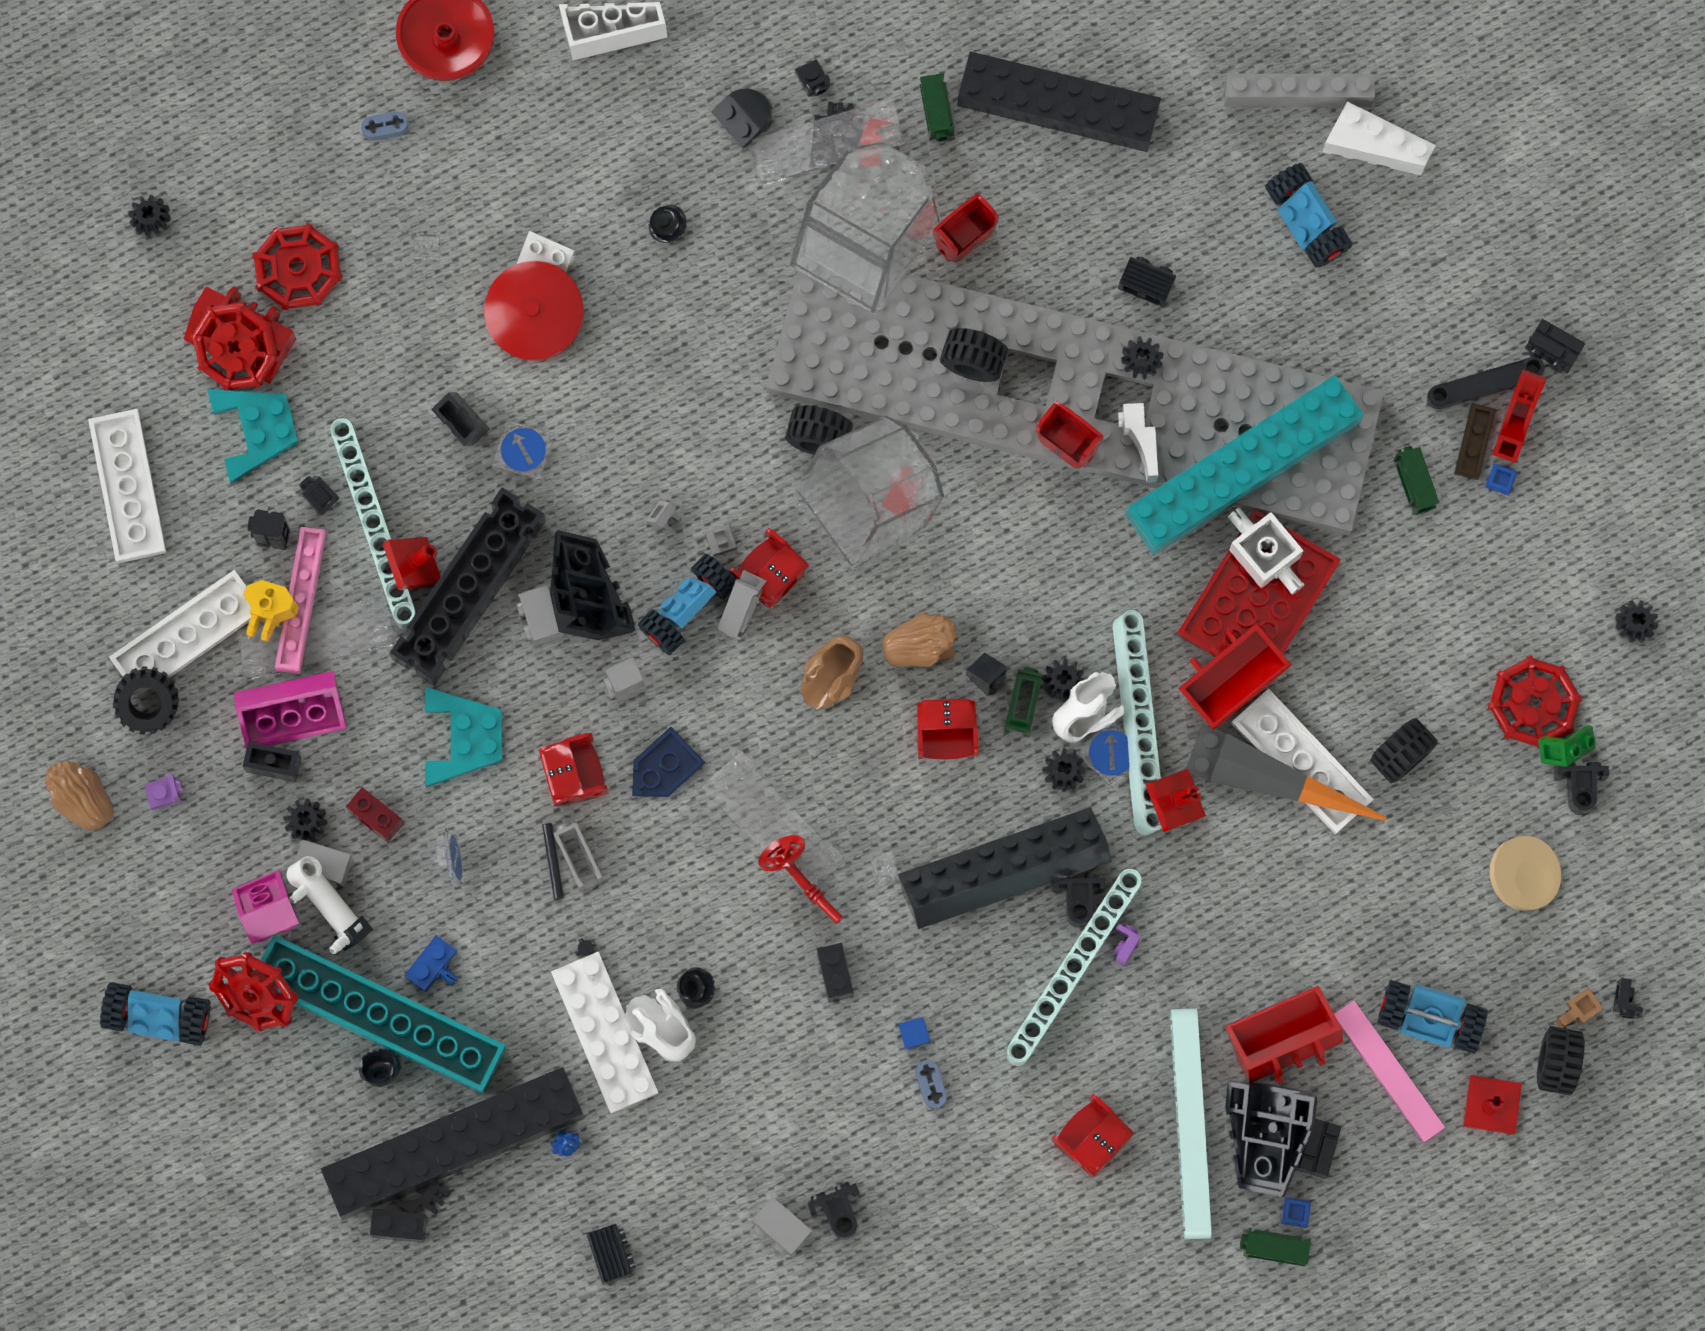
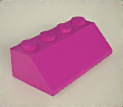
M334 671L234 692L235 710L246 749L248 742L270 746L347 729Z

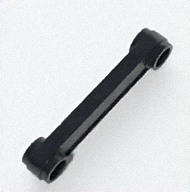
M1530 357L1442 383L1429 390L1427 402L1434 409H1443L1514 388L1518 383L1522 370L1528 371V365H1535L1538 368V373L1534 374L1542 376L1544 364L1541 359ZM1441 393L1445 400L1436 401L1432 394Z

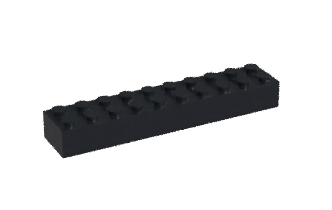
M561 1067L320 1169L339 1216L343 1221L584 1119L583 1112L564 1067Z

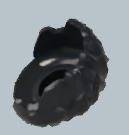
M671 204L657 208L653 211L648 225L651 237L663 243L677 241L685 233L687 227L686 216L683 210L676 205Z
M692 967L679 977L677 992L681 1001L687 1007L697 1009L709 1004L713 999L715 981L711 973L699 967Z
M379 1049L378 1051L367 1052L360 1061V1078L374 1087L389 1085L400 1072V1061L390 1050Z

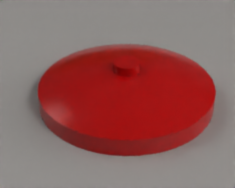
M409 0L402 8L397 19L396 41L402 58L415 72L429 79L451 81L470 75L486 61L494 43V25L491 14L482 0Z
M526 261L509 267L494 280L485 299L484 318L491 337L505 352L519 359L541 361L561 354L575 341L583 324L584 303L578 286L564 270L547 262Z

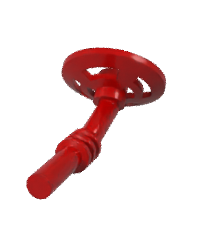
M789 835L771 843L759 857L758 864L760 868L769 872L782 868L786 869L805 891L804 895L808 896V899L812 900L814 905L817 904L835 924H838L843 919V916L826 900L825 894L817 888V885H812L794 864L795 860L805 849L804 839L799 835ZM792 844H797V845H799L800 847L797 849L795 846H791V845H792Z

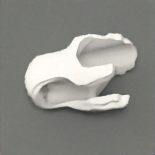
M1095 672L1089 675L1088 679L1080 681L1071 689L1069 699L1054 713L1052 719L1054 731L1066 742L1077 743L1087 734L1107 728L1124 714V707L1121 705L1105 716L1106 699L1113 694V690L1116 688L1111 674Z
M655 990L657 1001L646 995L632 999L629 1005H626L625 1013L627 1023L630 1024L632 1037L638 1042L646 1043L651 1048L657 1050L667 1061L677 1062L687 1057L695 1047L696 1037L690 1029L689 1023L680 1007L666 994L665 990Z

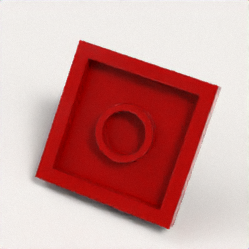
M427 537L391 539L383 543L398 590L427 588L436 585L441 577L434 559L437 556V550L433 545L429 544Z
M1189 769L1146 784L1163 832L1206 816L1200 801L1201 793H1197L1199 788L1194 785Z
M1470 1075L1463 1127L1515 1135L1522 1083Z

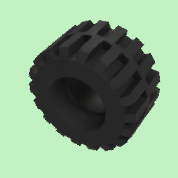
M955 328L948 332L940 363L951 372L967 379L980 382L998 381L1008 354V348L999 339L987 333L968 328Z
M812 405L796 406L792 410L785 440L793 447L812 455L828 458L841 457L846 453L853 423L842 414L827 408Z
M142 666L140 670H137V668L132 669L129 674L126 673L122 680L119 681L114 694L113 708H115L116 718H120V723L124 727L127 725L129 731L134 733L137 730L142 735H145V732L154 734L158 729L162 731L168 723L172 722L178 708L179 692L178 688L174 686V680L172 678L169 679L166 672L163 671L161 673L158 671V668L147 669V666ZM140 688L153 689L161 698V706L158 710L151 713L140 712L131 703L132 693Z
M1414 718L1394 732L1372 754L1370 762L1392 784L1401 780L1436 747L1438 740L1417 718Z
M1555 1026L1548 1028L1542 1041L1538 1060L1537 1084L1539 1090L1565 1095L1573 1094L1579 1082L1584 1059L1585 1040L1583 1032Z

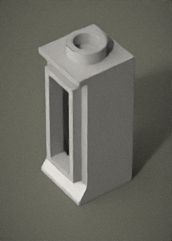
M745 570L742 572L740 580L737 579L735 581L718 625V630L724 632L729 637L739 640L748 629L766 580Z
M567 822L557 827V832L553 833L554 838L579 891L582 892L603 882L601 873L577 822L572 825L570 822ZM574 838L577 839L592 871V874L580 878L564 844Z

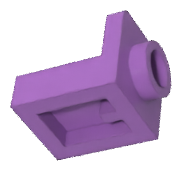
M172 773L167 774V778L144 784L152 810L181 802L180 794L184 793L180 778L175 779Z
M1118 924L1115 933L1127 940L1126 942L1121 940L1114 951L1117 955L1115 962L1124 967L1139 943L1141 936L1137 935L1138 931L1132 926Z

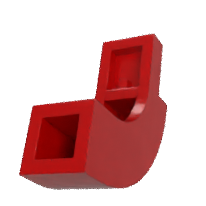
M1522 370L1507 407L1492 455L1516 463L1524 444L1533 412L1545 385V377Z

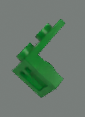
M1587 725L1566 739L1543 736L1538 739L1541 763L1567 767L1593 751L1596 742L1593 726Z

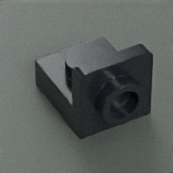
M817 59L795 69V73L808 97L813 94L815 96L822 95L830 87V78L828 75H825Z
M315 475L313 477H306L299 484L300 489L297 491V494L303 497L319 515H323L340 499L320 476Z
M1621 978L1617 981L1613 1012H1619V1016L1622 1018L1635 1019V1016L1643 1013V1007L1628 1005L1629 1002L1632 1003L1635 988L1631 987L1632 979Z

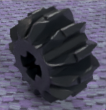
M151 194L146 201L144 197L140 196L139 200L141 203L132 202L134 210L128 211L129 218H131L129 223L131 227H136L135 231L139 235L145 232V236L149 238L152 233L151 231H154L155 235L159 236V228L167 230L168 226L165 222L171 221V216L167 214L170 211L169 206L163 205L164 201L162 198L155 200ZM148 213L150 214V216L151 213L154 214L152 218L148 216V219H146L145 217Z
M1139 336L1137 344L1129 340L1128 347L1122 349V353L1125 356L1121 358V363L1127 364L1124 369L1125 372L1134 371L1133 378H1137L1138 373H1140L1145 380L1148 373L1155 376L1157 373L1156 368L1162 367L1163 363L1160 360L1163 359L1164 354L1158 351L1160 348L1159 343L1151 345V337L1146 342H1143L1142 337ZM1138 355H1139L1140 357L1146 356V357H1147L1146 361H1145L1143 358L1140 359V360H1138Z
M1633 600L1629 601L1628 607L1622 605L1619 609L1621 613L1615 616V619L1619 621L1615 626L1616 630H1624L1620 635L1621 638H1625L1627 634L1630 635V643L1635 641L1636 636L1638 641L1643 643L1645 636L1652 638L1654 635L1652 630L1658 628V624L1654 622L1658 618V614H1650L1653 607L1649 605L1647 608H1644L1643 600H1640L1637 606ZM1639 618L1641 622L1635 625L1632 621Z
M1064 658L1062 665H1060L1058 660H1054V668L1046 666L1045 671L1048 674L1042 677V681L1047 682L1043 687L1044 691L1053 689L1050 693V698L1053 699L1056 694H1060V702L1064 701L1066 694L1069 699L1071 689L1080 681L1085 680L1080 678L1084 674L1083 669L1075 671L1078 663L1073 662L1071 666H1068L1067 658ZM1061 675L1067 676L1066 684H1061V680H1059Z
M1063 748L1061 756L1057 751H1053V759L1048 757L1045 759V763L1048 766L1043 767L1042 772L1049 774L1045 778L1046 783L1054 780L1053 790L1057 789L1059 784L1062 785V792H1066L1067 784H1069L1072 790H1075L1077 787L1075 781L1078 783L1083 782L1084 778L1079 774L1086 773V768L1080 766L1084 761L1083 758L1074 760L1076 751H1072L1070 756H1068L1066 748ZM1061 765L1064 768L1069 767L1068 775L1064 772L1059 773Z
M306 798L303 806L299 800H296L295 805L297 808L294 809L288 806L287 811L291 815L283 817V820L289 823L285 826V830L287 832L293 831L291 834L293 839L300 836L301 841H306L307 835H309L311 840L315 841L316 836L314 832L321 835L324 833V830L319 825L325 826L328 824L327 820L322 818L326 815V811L324 809L318 810L320 807L318 802L313 803L311 806L310 799ZM307 815H309L311 822L308 825L306 823L302 825L300 819L303 816L307 818Z

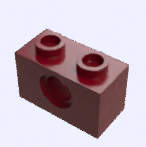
M363 787L346 805L351 815L387 843L404 825L401 817Z

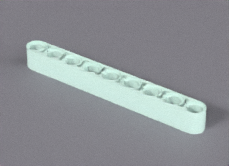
M340 418L332 423L330 428L394 621L399 628L407 630L406 627L415 616L416 611L408 589H405L402 596L398 598L391 596V592L397 588L393 573L389 575L383 573L384 568L390 565L385 550L381 552L375 550L377 544L391 540L354 428L349 420ZM346 428L349 430L346 436H337V432L340 429ZM349 451L357 453L356 457L351 460L344 458L345 454ZM356 474H363L365 476L361 482L356 483L352 481ZM367 496L372 498V502L369 505L364 506L360 504L362 498ZM376 519L380 521L378 527L373 529L368 527V523L371 520ZM408 611L412 614L407 621L398 619L402 612Z
M1129 610L1113 622V635L1121 705L1124 707V714L1122 715L1124 734L1128 738L1130 765L1128 772L1134 826L1139 834L1147 836L1160 830L1162 827L1151 798L1150 802L1147 801L1144 797V792L1149 795L1146 784L1161 779L1144 623L1140 613L1135 610ZM1125 620L1130 623L1131 628L1126 626ZM1128 644L1132 646L1134 653L1129 651ZM1130 669L1135 671L1136 678L1132 676ZM1133 693L1138 696L1139 702L1135 701ZM1136 718L1141 721L1142 727L1138 726ZM1138 743L1144 746V752L1140 750ZM1141 767L1147 771V777L1143 775ZM1147 817L1152 820L1153 827L1147 823Z
M1126 869L1119 875L1010 1042L1006 1055L1011 1064L1021 1066L1028 1061L1138 892L1141 885V876L1136 870ZM1125 877H1131L1135 880L1136 886L1127 888L1123 885L1122 880ZM1112 898L1119 899L1122 902V907L1119 909L1111 908L1109 900ZM1103 919L1108 923L1109 927L1106 930H1099L1095 926V921ZM1085 940L1092 941L1095 949L1091 952L1084 951L1081 943ZM1075 961L1080 964L1081 970L1078 973H1072L1068 970L1067 964ZM1056 983H1063L1067 987V992L1065 994H1057L1053 986ZM1043 1004H1048L1053 1008V1013L1049 1016L1042 1015L1039 1007ZM1034 1025L1039 1029V1035L1029 1037L1025 1032V1028ZM1014 1047H1021L1025 1050L1026 1055L1021 1059H1017L1012 1056L1011 1050Z
M1197 1008L1171 1009L1172 1046H1174V1050H1172L1173 1071H1175L1174 1087L1175 1097H1177V1101H1175L1176 1120L1179 1123V1127H1177L1178 1149H1180L1179 1168L1180 1175H1182V1179H1180L1181 1200L1184 1204L1182 1205L1183 1227H1185V1231H1183L1184 1239L1211 1238V1215Z

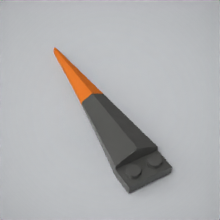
M1206 725L1201 726L1186 767L1191 775L1214 783L1383 821L1387 820L1385 816L1228 733L1216 729L1213 730Z

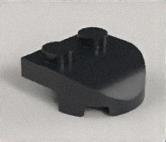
M738 89L731 92L711 112L742 148H746L762 132H766L770 128L773 107L769 99L761 92L752 89Z

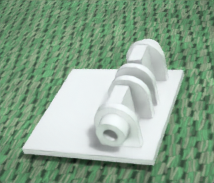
M529 231L517 264L526 261H542L553 264L567 272L568 266L572 265L575 256L573 254L575 250Z

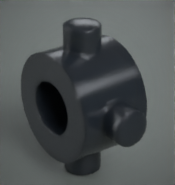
M583 938L578 940V950L575 954L583 957L591 955L596 943L583 940Z

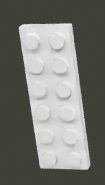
M138 409L88 419L117 564L167 553Z
M233 570L109 657L122 676L126 673L129 674L132 669L137 668V670H140L142 666H147V669L155 667L161 673L163 671L166 672L168 678L172 677L249 623L252 616L249 613L251 607L243 596L246 585L236 571ZM140 688L135 690L134 693L140 699L153 689Z
M1270 689L1265 691L1231 722V725L1252 747L1366 807L1374 800ZM1306 803L1335 835L1357 816V814Z
M599 952L551 971L610 1113H615L659 1094L637 1041L631 1035L630 1025L627 1023L625 1013Z

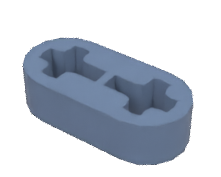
M401 112L379 114L365 118L361 124V129L364 137L368 140L386 139L403 135L408 129V120ZM394 119L404 122L400 124V128L395 129V126L391 125L394 124ZM374 123L376 127H379L376 128V133L366 130L370 128V124Z
M922 1061L917 1066L916 1078L924 1103L931 1109H939L943 1107L947 1099L939 1068L933 1061ZM924 1066H928L929 1069H934L935 1071L931 1074L932 1083L928 1084L927 1077L920 1075L923 1072ZM934 1086L937 1094H942L938 1104H935L933 1100H928V1097L931 1096L930 1087Z

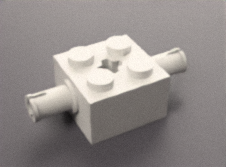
M1240 507L1235 510L1236 512L1233 511L1228 516V519L1231 520L1242 534L1232 542L1229 549L1230 552L1260 588H1263L1274 578H1279L1292 595L1297 592L1296 590L1299 591L1304 586V583L1300 581L1290 567L1301 558L1303 549L1272 512L1258 523L1253 524ZM1262 548L1264 550L1269 548L1271 550L1270 554L1262 552Z

